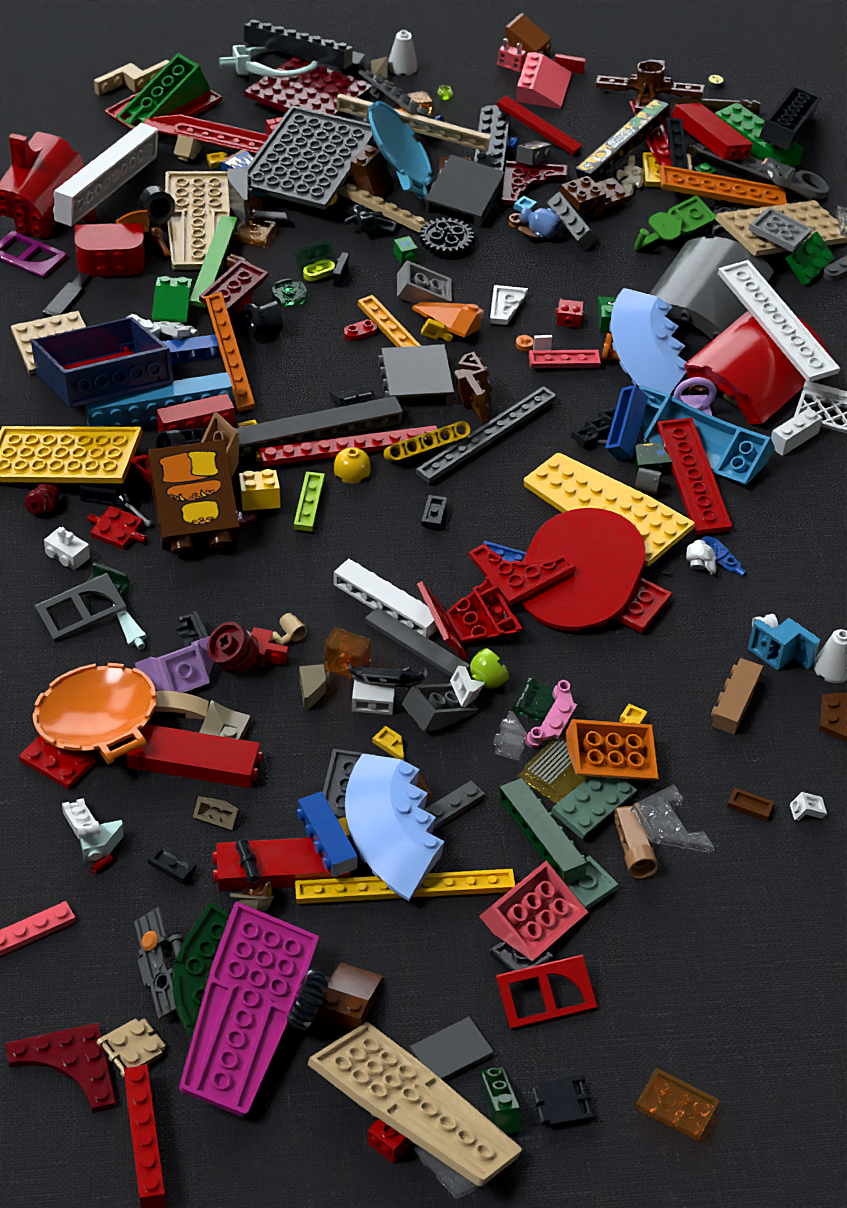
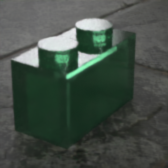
M327 240L299 248L294 252L298 267L301 269L322 260H330L335 256L331 241Z

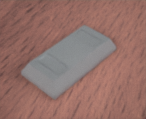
M256 211L254 213V219L258 221L288 222L285 213Z

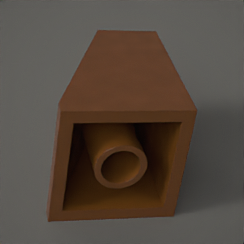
M366 145L350 161V184L355 185L360 190L368 191L372 196L383 198L394 187V184L380 150Z

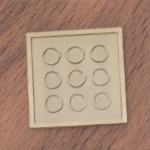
M79 311L12 325L11 332L29 375L36 374L31 347L32 339L76 330L86 326Z

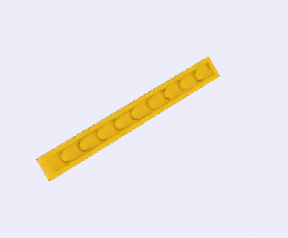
M513 869L429 873L412 897L509 892L515 887ZM379 876L295 881L296 904L403 897L386 886L387 883Z

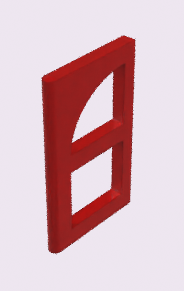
M422 581L417 583L444 641L461 660L466 662L468 657L445 614L441 602Z
M583 955L496 975L510 1029L597 1007ZM547 975H558L571 981L582 994L585 1003L556 1009ZM537 978L546 1012L518 1019L509 984Z

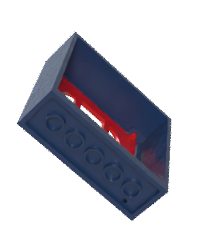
M133 317L31 340L36 374L70 408L174 383L170 348Z

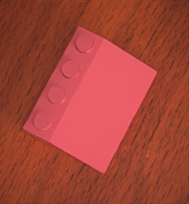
M528 52L517 85L516 102L561 109L572 72L545 55Z
M545 861L482 913L480 918L493 934L533 961L587 914L588 911L549 863Z

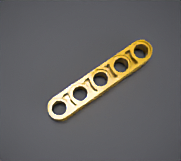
M460 421L395 443L384 450V457L388 462H396L460 440L469 435L470 426L468 423ZM458 426L462 428V435L457 432ZM441 432L446 434V440L441 438ZM425 437L430 440V446L424 443ZM408 443L413 445V452L409 451ZM391 449L397 451V457L392 456Z

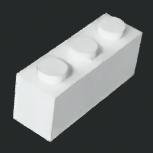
M808 408L774 429L771 440L775 446V451L783 456L818 434L823 417L811 408Z

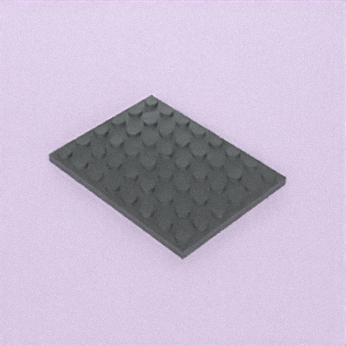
M292 105L247 166L248 175H251L252 185H249V189L261 194L326 210L350 175V161L366 145H370L374 137L370 124Z

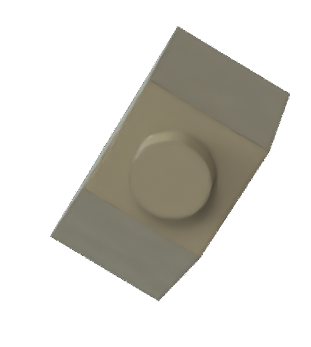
M324 664L299 666V680L304 711L309 710L326 693V684H330L329 673L325 672Z

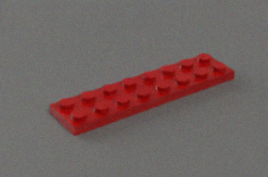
M683 418L657 421V430L663 447L672 460L671 469L689 519L695 522L694 534L703 535L731 531L732 524L693 419Z

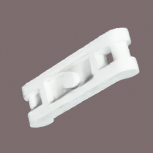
M83 798L71 804L69 802L62 803L64 816L78 839L85 838V835H98L101 833L98 821H95Z

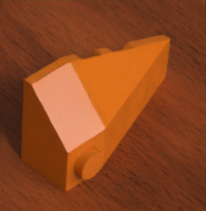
M419 302L412 307L414 311L424 317L434 318L435 321L443 323L446 326L445 329L464 338L479 330L484 312L475 304Z

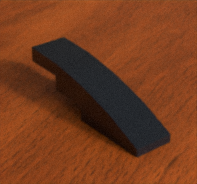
M617 406L600 411L597 418L586 421L584 428L572 431L570 438L584 447L609 435Z

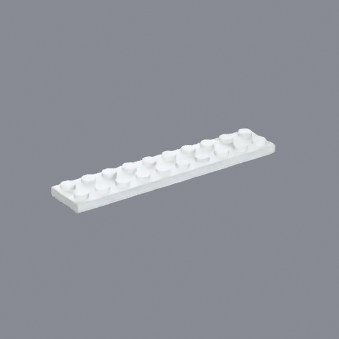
M749 260L718 269V275L807 382L839 373V366Z

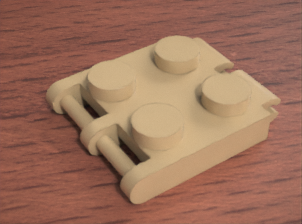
M135 1018L97 1041L99 1047H103L109 1054V1060L115 1062L121 1070L120 1074L123 1078H125L123 1069L125 1067L118 1059H121L127 1068L148 1065L161 1058L162 1051L166 1049V1045L157 1034L153 1035L154 1030L146 1019L138 1022ZM107 1043H109V1045L113 1048V1050L115 1051L114 1053L108 1047Z

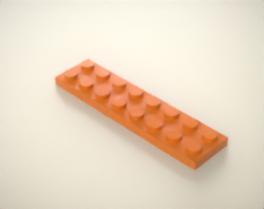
M660 165L659 168L661 189L666 191L742 203L760 208L787 204L784 187Z

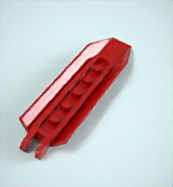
M635 99V104L630 101V105L635 115L638 114L635 113L637 99ZM665 122L646 141L658 165L671 167Z
M180 114L146 118L144 122L145 125L157 128L158 133L175 137L182 135L194 138L201 143L236 151L245 149L249 154L253 155L258 153L270 136Z

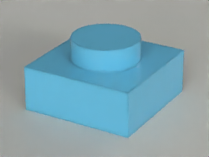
M522 196L514 203V209L520 212L526 207L534 210L537 202Z

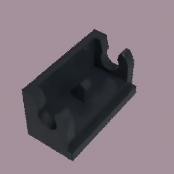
M197 611L178 618L179 622L187 621L176 626L185 648L193 645L194 641L208 637Z

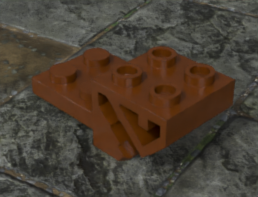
M589 176L561 185L560 193L585 215L587 214L591 218L603 215L606 208L631 200V194L614 178L595 183Z
M472 352L462 357L458 363L459 370H456L454 375L464 408L472 406L481 423L485 424L489 422L488 415L490 414L489 406L485 401L491 399L490 391H492V387L487 379L489 377L487 367H484L481 357L478 358L475 352Z

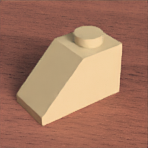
M178 135L174 154L183 161H188V159L194 160L202 149L203 144L194 138Z

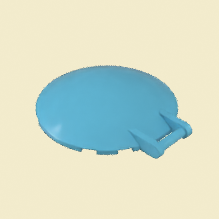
M382 101L373 102L369 107V121L373 137L380 152L396 170L402 188L405 191L416 194L419 199L424 201L428 193L426 186L431 183L432 178L430 175L433 172L422 143L416 141L413 136L415 132L408 123L404 124L401 121V115L395 109Z

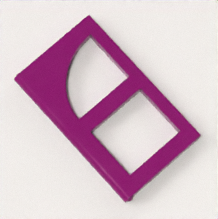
M11 231L0 241V260L42 278H45L67 258V253L14 231ZM14 240L30 245L18 258L2 252ZM39 250L55 256L42 262L27 261Z

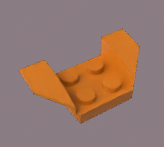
M148 210L134 211L116 220V224L143 223L144 234H150Z

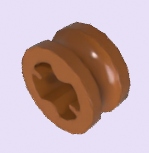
M514 213L509 216V226L511 228L518 229L519 226H523V222L519 219L520 214Z

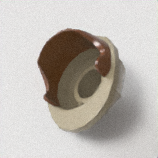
M269 881L261 882L256 890L246 887L244 893H230L231 897H237L239 903L260 912H265L270 907L272 899H274L271 882Z

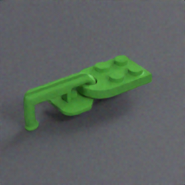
M696 195L672 207L668 213L658 212L652 215L649 219V225L655 232L649 235L646 229H640L634 249L638 251L660 239L671 241L680 235L693 234L716 222V216Z

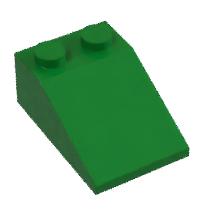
M168 276L157 278L152 321L187 322L191 306L189 300L192 295V279L185 277L170 278Z

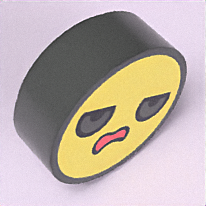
M711 75L708 78V85L712 88H720L723 86L724 79L719 75Z

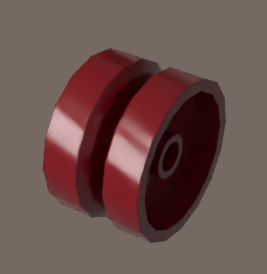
M226 622L214 629L207 643V653L210 659L229 672L240 673L250 668L257 659L259 642L253 634L236 622Z

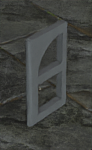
M107 573L35 605V609L54 642L127 609ZM87 594L101 595L111 600L115 606L91 616L80 596ZM72 600L83 620L58 631L47 611Z

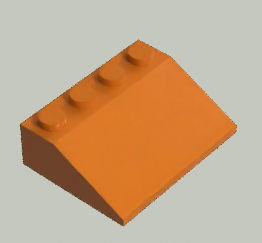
M571 720L566 730L567 750L577 776L658 780L652 725Z

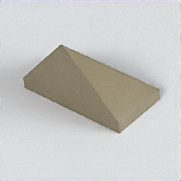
M387 57L372 60L371 72L376 76L377 74L386 77L385 80H387Z
M199 796L193 817L233 830L239 809L225 800Z

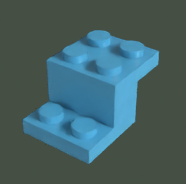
M790 618L785 620L776 629H772L768 624L758 619L753 623L748 650L778 671L792 659L809 670L814 665L820 639Z

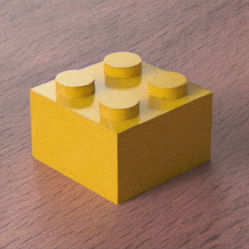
M266 469L259 472L245 471L239 473V489L243 511L280 508V487L276 470Z

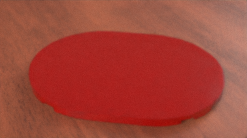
M600 508L573 509L548 520L535 534L522 562H528V565L541 564L542 561L565 554L575 565V571L520 600L523 608L538 622L559 630L581 631L582 628H595L607 623L609 619L619 615L624 610L645 564V543L641 533L625 517Z

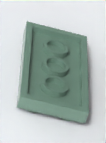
M590 776L552 808L551 813L581 839H584L614 813V808L621 807L633 797L637 789L624 778Z

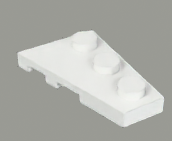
M494 285L490 323L507 325L526 297L528 288Z

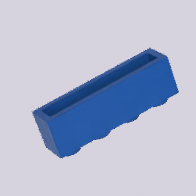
M637 385L621 389L605 447L617 460L633 457L648 396Z
M322 791L299 799L298 809H296L297 818L300 822L303 821L306 835L314 841V849L317 854H321L325 870H329L332 877H336L357 869V854Z

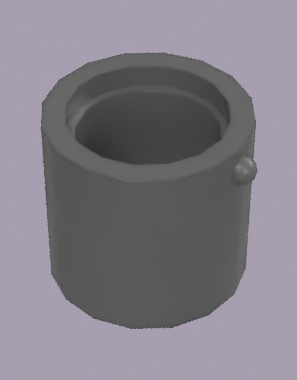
M639 467L635 490L657 495L661 472Z

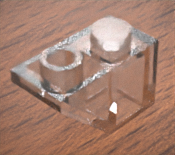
M509 711L507 718H503L501 721V732L496 733L493 745H496L495 754L519 761L525 747L527 733L514 712Z

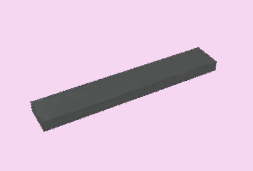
M379 607L365 617V623L451 678L458 666H464L467 671L470 670L469 664Z

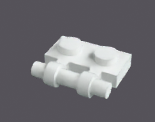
M154 322V325L160 327V334L172 335L174 339H183L185 336L198 337L199 331L195 330L194 327L185 326L179 322Z

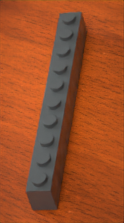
M393 396L235 428L239 432V457L256 454L259 448L320 441L401 424L403 410L396 397Z

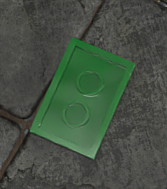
M818 231L813 232L793 252L785 257L802 285L809 283L835 258Z

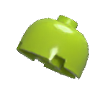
M487 648L478 652L470 664L471 679L484 682L483 687L487 689H495L503 685L509 679V673L505 665L500 666L497 662L500 658Z

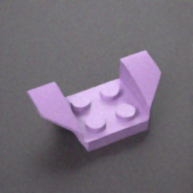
M210 636L194 641L191 646L161 657H150L136 662L135 666L151 679L155 689L158 691L183 693L210 683L209 674L214 663L207 653V643Z

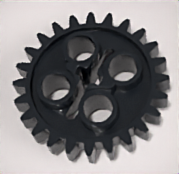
M443 217L440 221L436 218V222L430 220V224L425 223V227H422L420 242H422L425 250H430V253L436 252V256L442 254L443 257L445 255L451 257L452 254L458 256V253L464 254V251L468 252L469 248H472L474 233L472 228H468V224L463 225V221L458 223L457 219L451 221V218L445 220Z

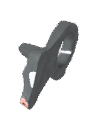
M769 157L762 162V166L778 186L793 189L814 199L825 198L829 191L827 183L815 173L802 170L794 173L795 168L781 164ZM804 180L812 182L819 189L808 185L806 182H804Z

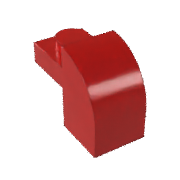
M254 627L251 634L259 642V653L254 663L264 668L267 662L286 666L288 662V647L273 644V631Z

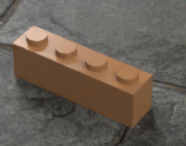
M740 658L737 665H733L730 673L732 677L731 679L727 678L724 685L725 692H720L717 703L719 705L718 707L714 706L710 716L713 718L712 727L735 735L761 678L762 665Z

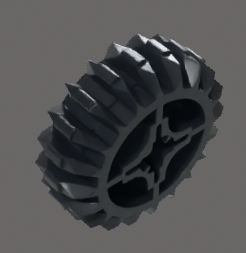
M311 968L301 980V986L297 991L299 995H295L286 1017L287 1024L292 1028L304 1031L314 1020L330 982L329 976L324 974V972Z

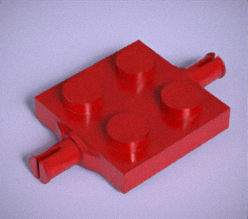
M112 506L101 517L91 513L88 515L87 520L96 524L90 532L91 537L122 550L133 540L145 543L147 540L146 535L138 533L144 524L143 518Z

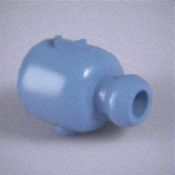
M526 207L523 208L519 217L521 222L530 223V230L541 238L551 239L555 237L561 224L560 216L550 208H547V210L539 208L532 212L530 208Z

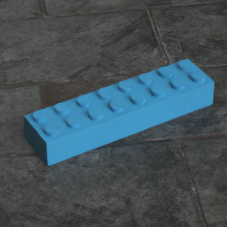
M228 372L177 380L174 383L85 404L87 427H141L143 429L158 426L157 409L228 394L233 404V386Z

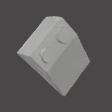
M407 260L397 273V297L411 303H451V278Z

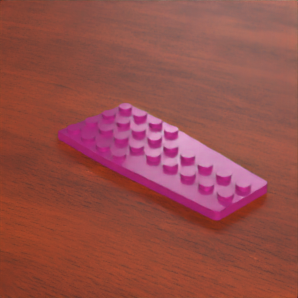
M237 901L235 902L211 966L179 1090L182 1093L238 1116L246 1115L286 1027V1017L295 995H299L297 991L301 986V980L308 971L319 938L318 935Z

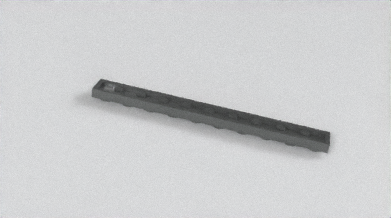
M541 387L418 467L416 474L427 483H431L556 401L557 395L546 387Z

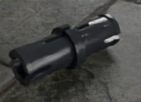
M240 840L235 844L240 857L239 864L245 871L248 883H256L261 878L256 865V856L252 854L248 840Z

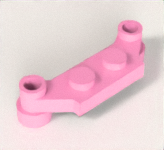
M561 680L555 686L553 697L556 701L540 727L532 728L527 734L525 742L529 748L537 749L541 746L542 741L551 738L558 740L577 706V704L573 703L570 683L568 681Z

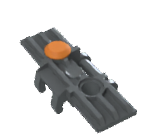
M157 907L134 921L141 947L137 959L144 987L152 991L157 1015L161 1019L176 1010L172 990L173 968H169L166 958L172 955V949H174L175 956L177 957L183 938L181 934H175L168 938L161 908ZM161 983L166 984V986L161 988Z

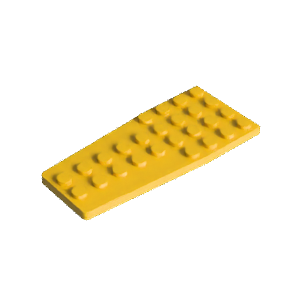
M556 453L524 478V486L562 513L578 508H600L620 514L631 521L643 537L645 543L644 565L647 567L695 527L694 521L652 497L561 453Z

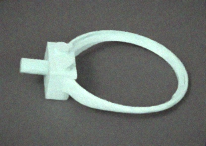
M244 45L233 46V57L220 58L219 60L220 67L234 66L237 73L242 76L254 73L269 77H291L306 74L317 68L319 62L313 61L310 65L296 70H274L256 62L252 63L250 57L275 50L264 47H250L246 49Z

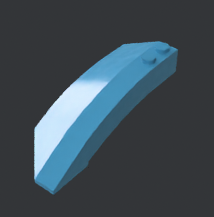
M643 385L639 386L648 396L641 423L644 437L650 443L659 442L662 444L657 430V421L692 418L713 474L747 485L767 464L775 450V446L768 436L720 420L673 398L670 394Z

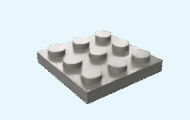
M768 207L750 224L748 230L756 236L767 239L770 243L781 246L786 251L793 252L811 234L813 228Z

